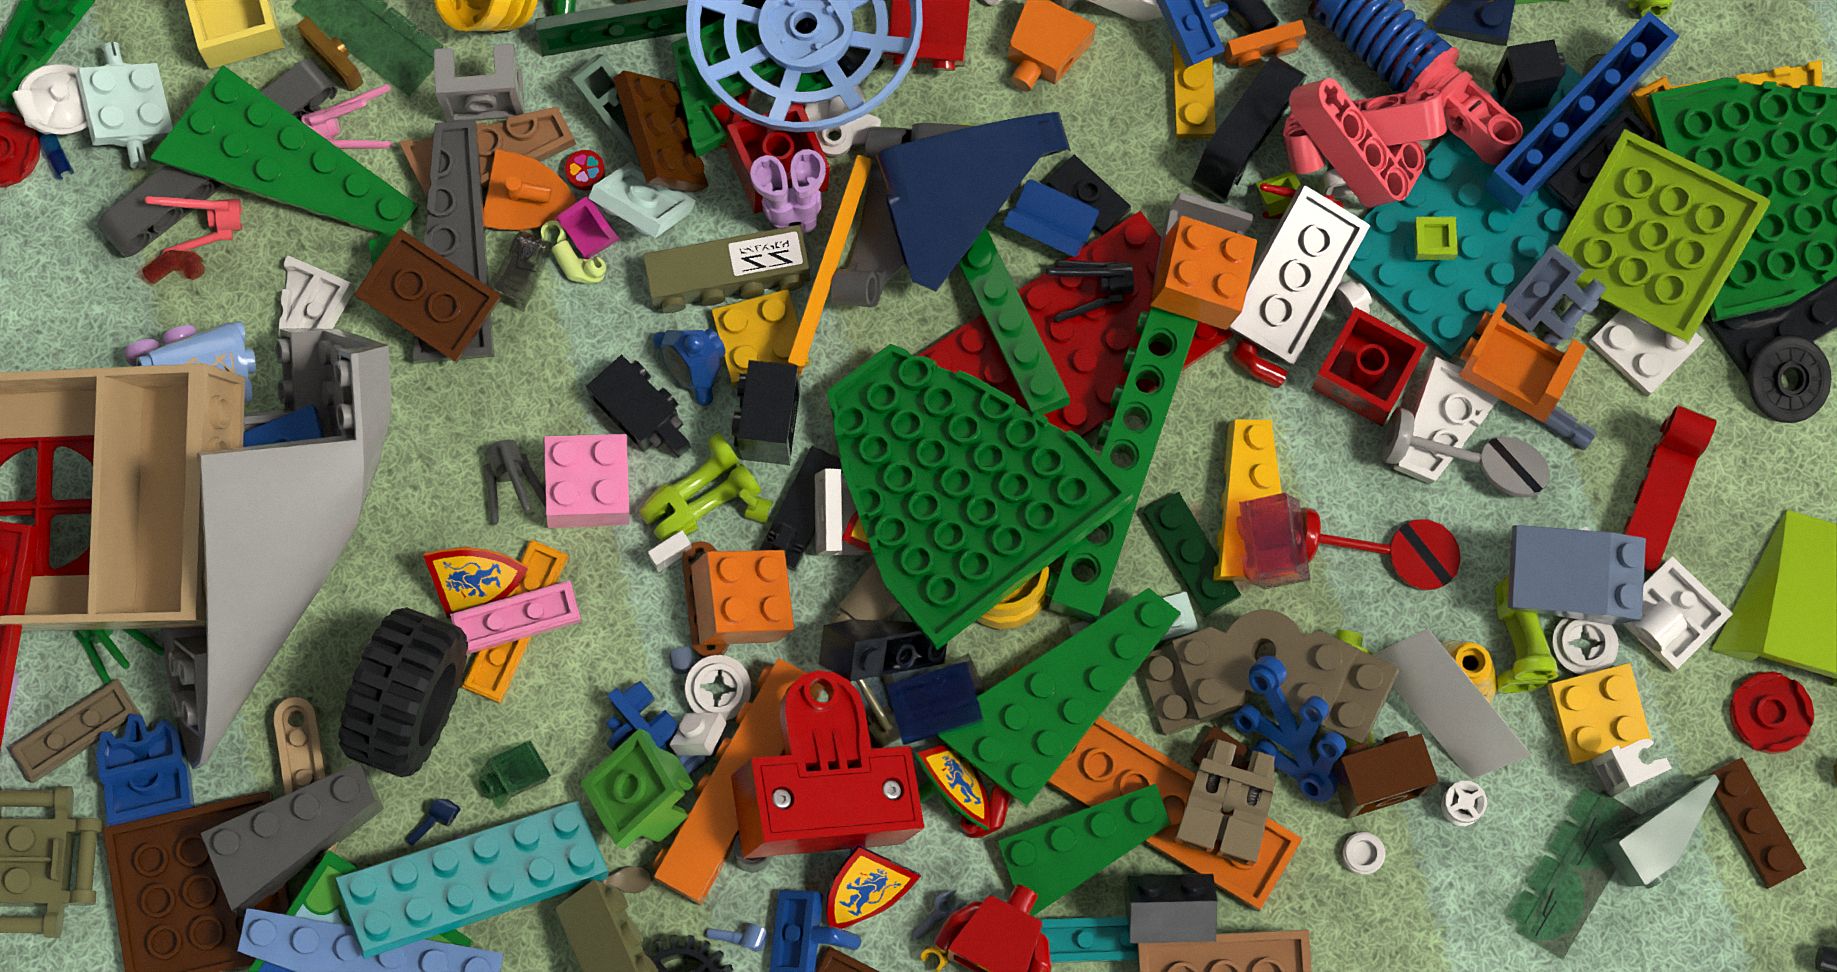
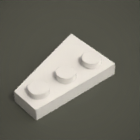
M1435 357L1430 362L1413 411V435L1462 448L1473 431L1487 417L1489 411L1499 398L1458 377L1463 368ZM1410 445L1405 457L1395 464L1394 469L1432 484L1454 457Z

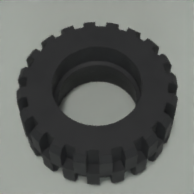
M408 607L393 610L390 615L382 620L380 628L375 630L371 642L366 646L358 668L356 667L351 687L345 698L346 704L340 718L339 746L348 758L398 777L414 775L415 772L422 768L423 762L427 761L433 747L436 746L440 739V734L444 726H446L452 706L455 704L459 685L462 683L463 670L467 662L468 642L466 634L460 627Z

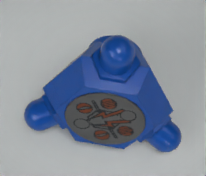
M706 329L705 331L667 330L666 333L657 332L653 336L652 342L657 349L662 350L665 366L682 387H689L690 390H694L695 399L699 405H710L713 401L712 387L720 369L719 359L724 357L726 353L720 337L712 329Z

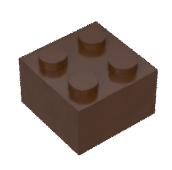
M1402 731L1385 737L1383 739L1384 743L1377 747L1369 749L1368 743H1363L1344 751L1345 755L1338 758V762L1333 770L1337 775L1336 790L1346 819L1425 796L1439 782L1422 733L1409 737L1408 731Z

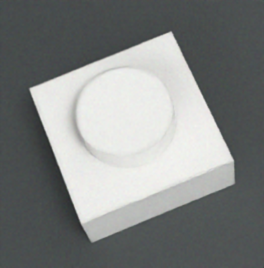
M719 712L685 713L670 746L677 756L711 755L727 723Z

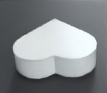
M1335 169L1329 170L1321 176L1318 186L1320 195H1334L1335 198L1355 195Z

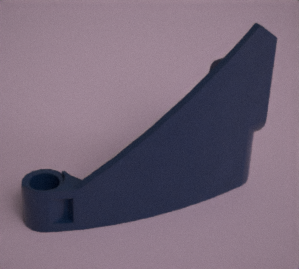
M1059 112L1029 115L973 126L893 146L877 153V161L887 191L886 202L904 264L909 269L913 283L937 292L1036 162L1042 157L1065 150L1071 151Z

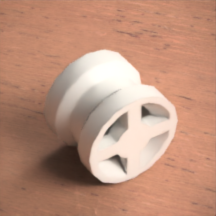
M1472 781L1454 783L1443 794L1441 799V811L1444 818L1456 826L1473 824L1484 814L1487 807V797L1484 790Z

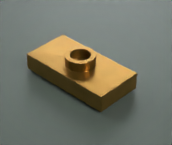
M308 16L297 24V29L303 42L350 91L353 90L354 92L364 83L358 69L347 58L350 55L349 51L337 37L334 36L329 39Z

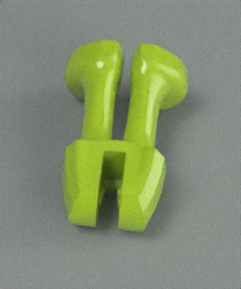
M719 432L709 438L708 448L710 456L699 469L672 486L667 483L661 485L638 511L646 524H652L672 509L675 510V513L662 521L653 532L660 543H663L682 530L686 536L698 531V520L724 502L740 497L739 494L742 489H747L753 497L762 492L754 477L743 464H740L736 454ZM730 472L728 478L716 488L687 504L686 501L704 486L721 475Z
M1510 573L1494 586L1498 621L1505 622L1513 641L1516 658L1513 668L1502 672L1497 677V690L1502 694L1534 691L1548 685V680L1558 677L1556 660L1551 655L1547 640L1540 626L1539 613L1508 608Z

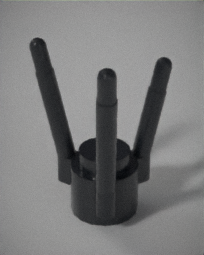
M1057 260L1055 264L1059 268H1047L1045 272L1048 276L1097 277L1099 292H1107L1106 297L1055 315L1053 320L1056 323L1110 304L1123 303V295L1133 294L1134 275L1130 262L1118 263L1115 261L1103 263Z

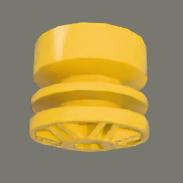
M434 0L436 10L443 21L459 31H513L527 23L533 16L538 0Z

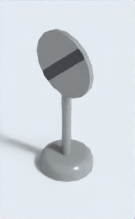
M1396 408L1387 423L1381 446V459L1383 462L1389 464L1399 463L1405 457L1409 446L1412 445L1480 464L1481 470L1488 481L1500 491L1512 496L1525 498L1535 496L1548 484L1550 473L1545 459L1530 444L1517 438L1499 437L1492 439L1483 447L1481 454L1414 436V416L1407 409Z

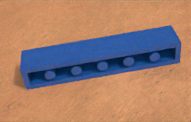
M1648 11L1492 171L1484 189L1515 214L1668 56L1679 35Z

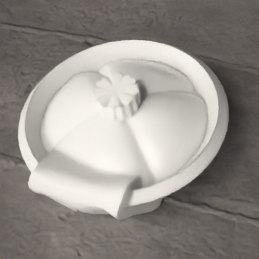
M49 64L41 66L25 76L18 87V91H14L12 96L20 114L24 118L26 126L47 135L50 133L66 135L88 127L76 77L78 67L68 64Z

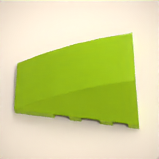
M1790 510L1785 511L1759 563L1733 608V614L1727 619L1711 651L1747 662H1752L1760 656L1832 677L1831 686L1837 687L1836 523Z

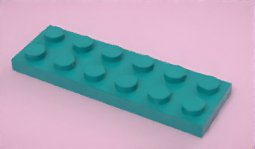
M575 801L337 877L336 888L362 957L366 959L584 887L594 879L597 881L608 879L609 871L580 803Z

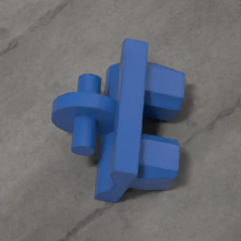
M642 681L628 687L622 693L616 688L607 695L612 705L628 722L623 726L615 716L606 722L608 728L613 732V735L607 741V745L612 751L622 745L639 728L649 732L660 749L668 751L666 744L672 740L679 725L666 710L650 723L643 719L640 713L655 701V697Z

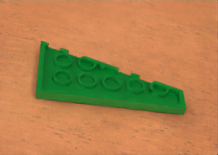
M20 0L0 41V104L13 106L15 101L12 93L18 91V87L25 76L48 62L96 0Z
M224 65L221 66L150 157L151 162L181 169L194 176L206 177L224 183L229 187L285 205L290 204L306 209L308 212L319 216L331 217L379 235L384 232L398 231L399 228L403 229L418 209V205Z

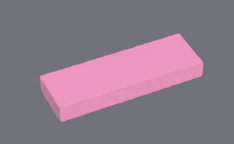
M570 580L450 614L452 623L460 627L467 636L468 650L466 655L582 622Z

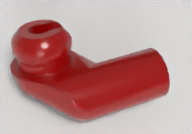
M1246 339L1240 340L1237 343V349L1232 351L1234 363L1253 377L1279 388L1285 381L1287 370L1256 356L1259 350L1257 345Z
M993 786L988 803L990 809V829L986 831L963 815L960 821L962 830L971 838H982L1001 829L1005 822L1011 796L999 786Z

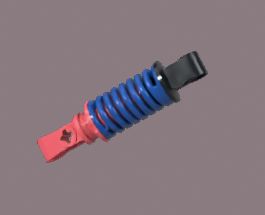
M1311 0L1308 15L1313 20L1319 21L1329 32H1334L1338 41L1345 42L1347 49L1356 52V56L1360 61L1366 62L1368 68L1371 71L1377 72L1378 77L1382 81L1389 82L1390 89L1399 91L1397 94L1423 89H1436L1440 91L1447 127L1454 135L1470 146L1484 162L1491 165H1499L1517 146L1523 135L1521 123L1503 109L1486 90L1480 88L1473 81L1471 74L1467 71L1462 72L1457 68L1455 64L1460 57V51L1444 41L1433 29L1426 30V22L1421 19L1415 20L1416 15L1414 11L1404 10L1405 4L1403 1Z

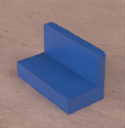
M1029 179L1026 181L1016 207L1009 210L1003 225L1076 258L1087 243L1099 215V209L1034 179Z

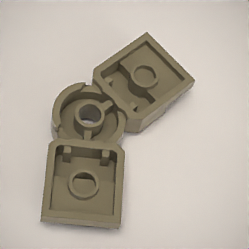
M1268 609L1254 610L1244 614L1230 626L1227 633L1213 627H1208L1173 640V644L1152 651L1140 666L1163 734L1167 736L1239 710L1242 705L1247 703L1251 692L1264 695L1256 692L1250 686L1249 670L1258 660L1257 652L1260 646L1265 643H1274L1276 647L1275 658L1283 663L1287 671V678L1280 685V689L1291 711L1300 715V707L1311 696H1318L1326 701L1329 706V714L1320 725L1360 744L1366 743L1400 671V668L1320 630L1305 635L1300 626L1288 616Z

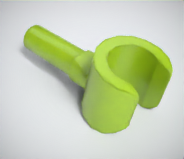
M742 489L739 495L747 505L745 518L767 524L770 508L773 507L774 502L758 496L753 497L747 489Z

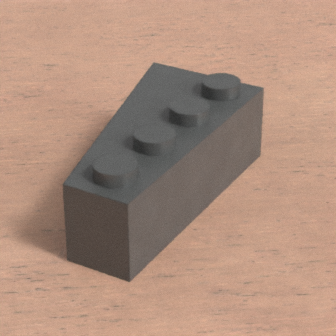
M359 762L201 833V836L231 911L243 918L247 908L255 909V905L268 895L276 893L286 885L285 882L303 868H308L321 858L320 855L337 842H342L381 812L384 807L369 771Z

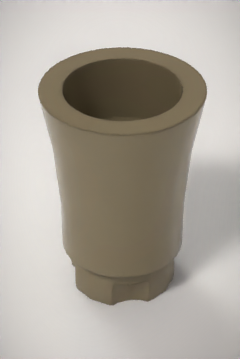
M874 557L854 588L838 606L840 610L829 621L831 623L855 619L886 621L900 607L886 591Z

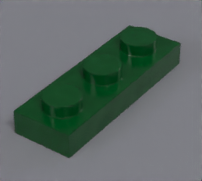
M1180 492L1144 510L1143 515L1204 617L1241 597L1233 580L1213 581L1214 567L1218 565L1219 557Z

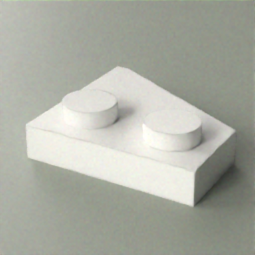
M287 255L284 261V268L287 270L286 289H282L281 305L283 307V314L279 319L278 336L280 337V329L282 328L333 329L356 288L349 281Z

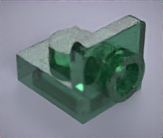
M530 740L489 758L478 776L482 793L487 799H492L496 808L500 809L505 807L512 797L547 782L551 774Z

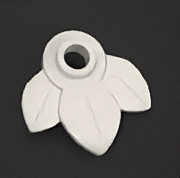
M858 85L855 86L854 89L865 103L862 90ZM840 96L817 103H806L805 112L809 121L829 119L850 111ZM866 114L845 125L815 131V134L824 154L830 157H838L847 153L852 145L865 144L868 129L871 126H880L881 119ZM837 131L841 134V137L836 141H832L827 138V134Z

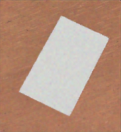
M1429 628L1372 654V656L1400 668L1393 687L1460 769L1471 779L1532 756Z

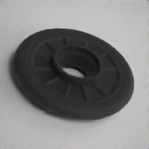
M1783 335L1768 341L1755 354L1749 368L1748 385L1755 405L1767 417L1782 423L1801 422L1816 414L1827 400L1831 388V369L1827 357L1820 347L1802 336ZM1788 368H1793L1798 375V383L1792 390H1787L1782 384L1783 372Z

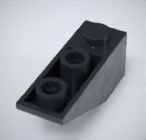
M855 619L823 626L819 664L851 682L945 664L947 643L936 650L913 622Z

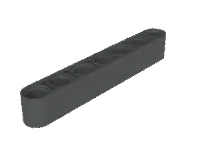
M305 59L263 89L261 93L302 121V115L320 110L321 107L319 105L328 98L331 100L335 98L338 88L311 59ZM165 165L108 209L99 219L98 228L124 257L133 256L195 209L146 204L145 197L207 200L226 184L206 177L194 176L186 173L184 170Z

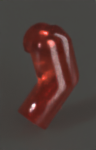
M168 250L143 267L142 272L150 283L156 284L172 271H183L186 278L195 280L203 276L205 266L202 264L203 258L195 251Z

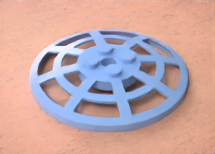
M688 0L686 10V34L691 55L701 78L712 93L731 111L745 119L771 129L790 132L822 131L839 127L863 117L882 104L899 87L909 72L919 49L923 28L922 0H909L911 7L910 38L887 36L888 13L884 0H871L876 14V34L854 31L852 12L870 0H766L762 9L742 4L744 0ZM702 7L725 15L724 38L730 59L708 66L704 57L700 39ZM805 18L813 19L817 23L814 31L808 34L799 33L795 29L796 24ZM737 19L758 25L762 44L741 53L736 34ZM855 47L871 50L863 64L847 78L837 61L842 58L848 48ZM882 52L905 54L900 67L890 82L875 97L864 103L854 87L871 73L879 61ZM771 58L776 64L786 69L780 88L761 79L750 67ZM823 70L833 85L830 88L813 92H796L802 73H813ZM739 72L755 89L769 97L775 98L769 116L757 114L738 103L722 88L717 80ZM840 96L850 110L840 116L820 121H785L791 103H817Z

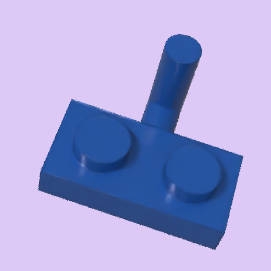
M1156 0L1186 68L1225 51L1213 22L1228 14L1229 8L1226 3L1217 2L1205 7L1203 0Z
M779 890L769 972H815L818 944H833L854 951L860 947L861 938L858 934L836 927L820 926L823 902L822 893L816 891Z

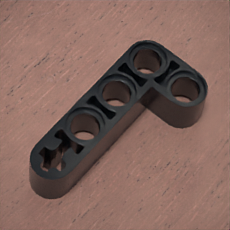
M1274 55L1271 56L1209 141L1195 171L1192 183L1226 203L1234 184L1238 186L1249 161L1290 106L1291 91L1295 87L1304 84L1307 74Z

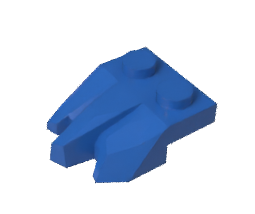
M129 714L126 731L122 738L116 739L112 732H101L97 749V766L99 780L104 785L106 816L109 826L195 807L190 767L180 734L166 718L158 722L154 731L148 732L142 715Z

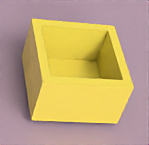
M185 0L198 50L209 69L285 48L272 0Z

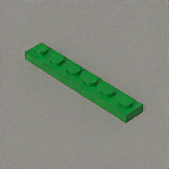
M985 227L959 261L958 265L1029 412L1034 415L1037 411L1045 415L1069 405L1070 397Z

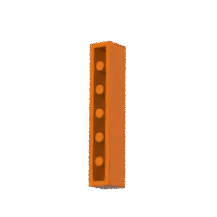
M780 658L777 659L773 668L769 665L764 668L756 684V687L760 689L753 703L746 701L735 721V723L740 725L732 739L726 737L721 743L715 755V759L719 763L712 775L705 773L701 778L694 793L695 796L699 797L691 812L685 809L688 817L673 830V832L678 834L670 848L664 846L653 863L652 868L657 870L654 878L658 883L700 906L702 905L733 850L735 838L739 834L731 775L750 758L786 755L780 722V702L787 688L803 674H806V672ZM813 683L810 686V693L817 701L823 686Z

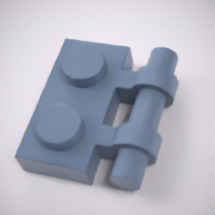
M1554 244L1550 246L1503 303L1507 305L1505 311L1529 332H1533L1541 322L1547 325L1550 331L1542 340L1556 348L1563 339L1568 340L1576 331L1574 326L1586 312L1591 313L1599 304L1597 299L1606 290V287L1594 278L1585 289L1581 288L1575 282L1585 272V269ZM1564 295H1567L1574 302L1562 316H1559L1552 309Z

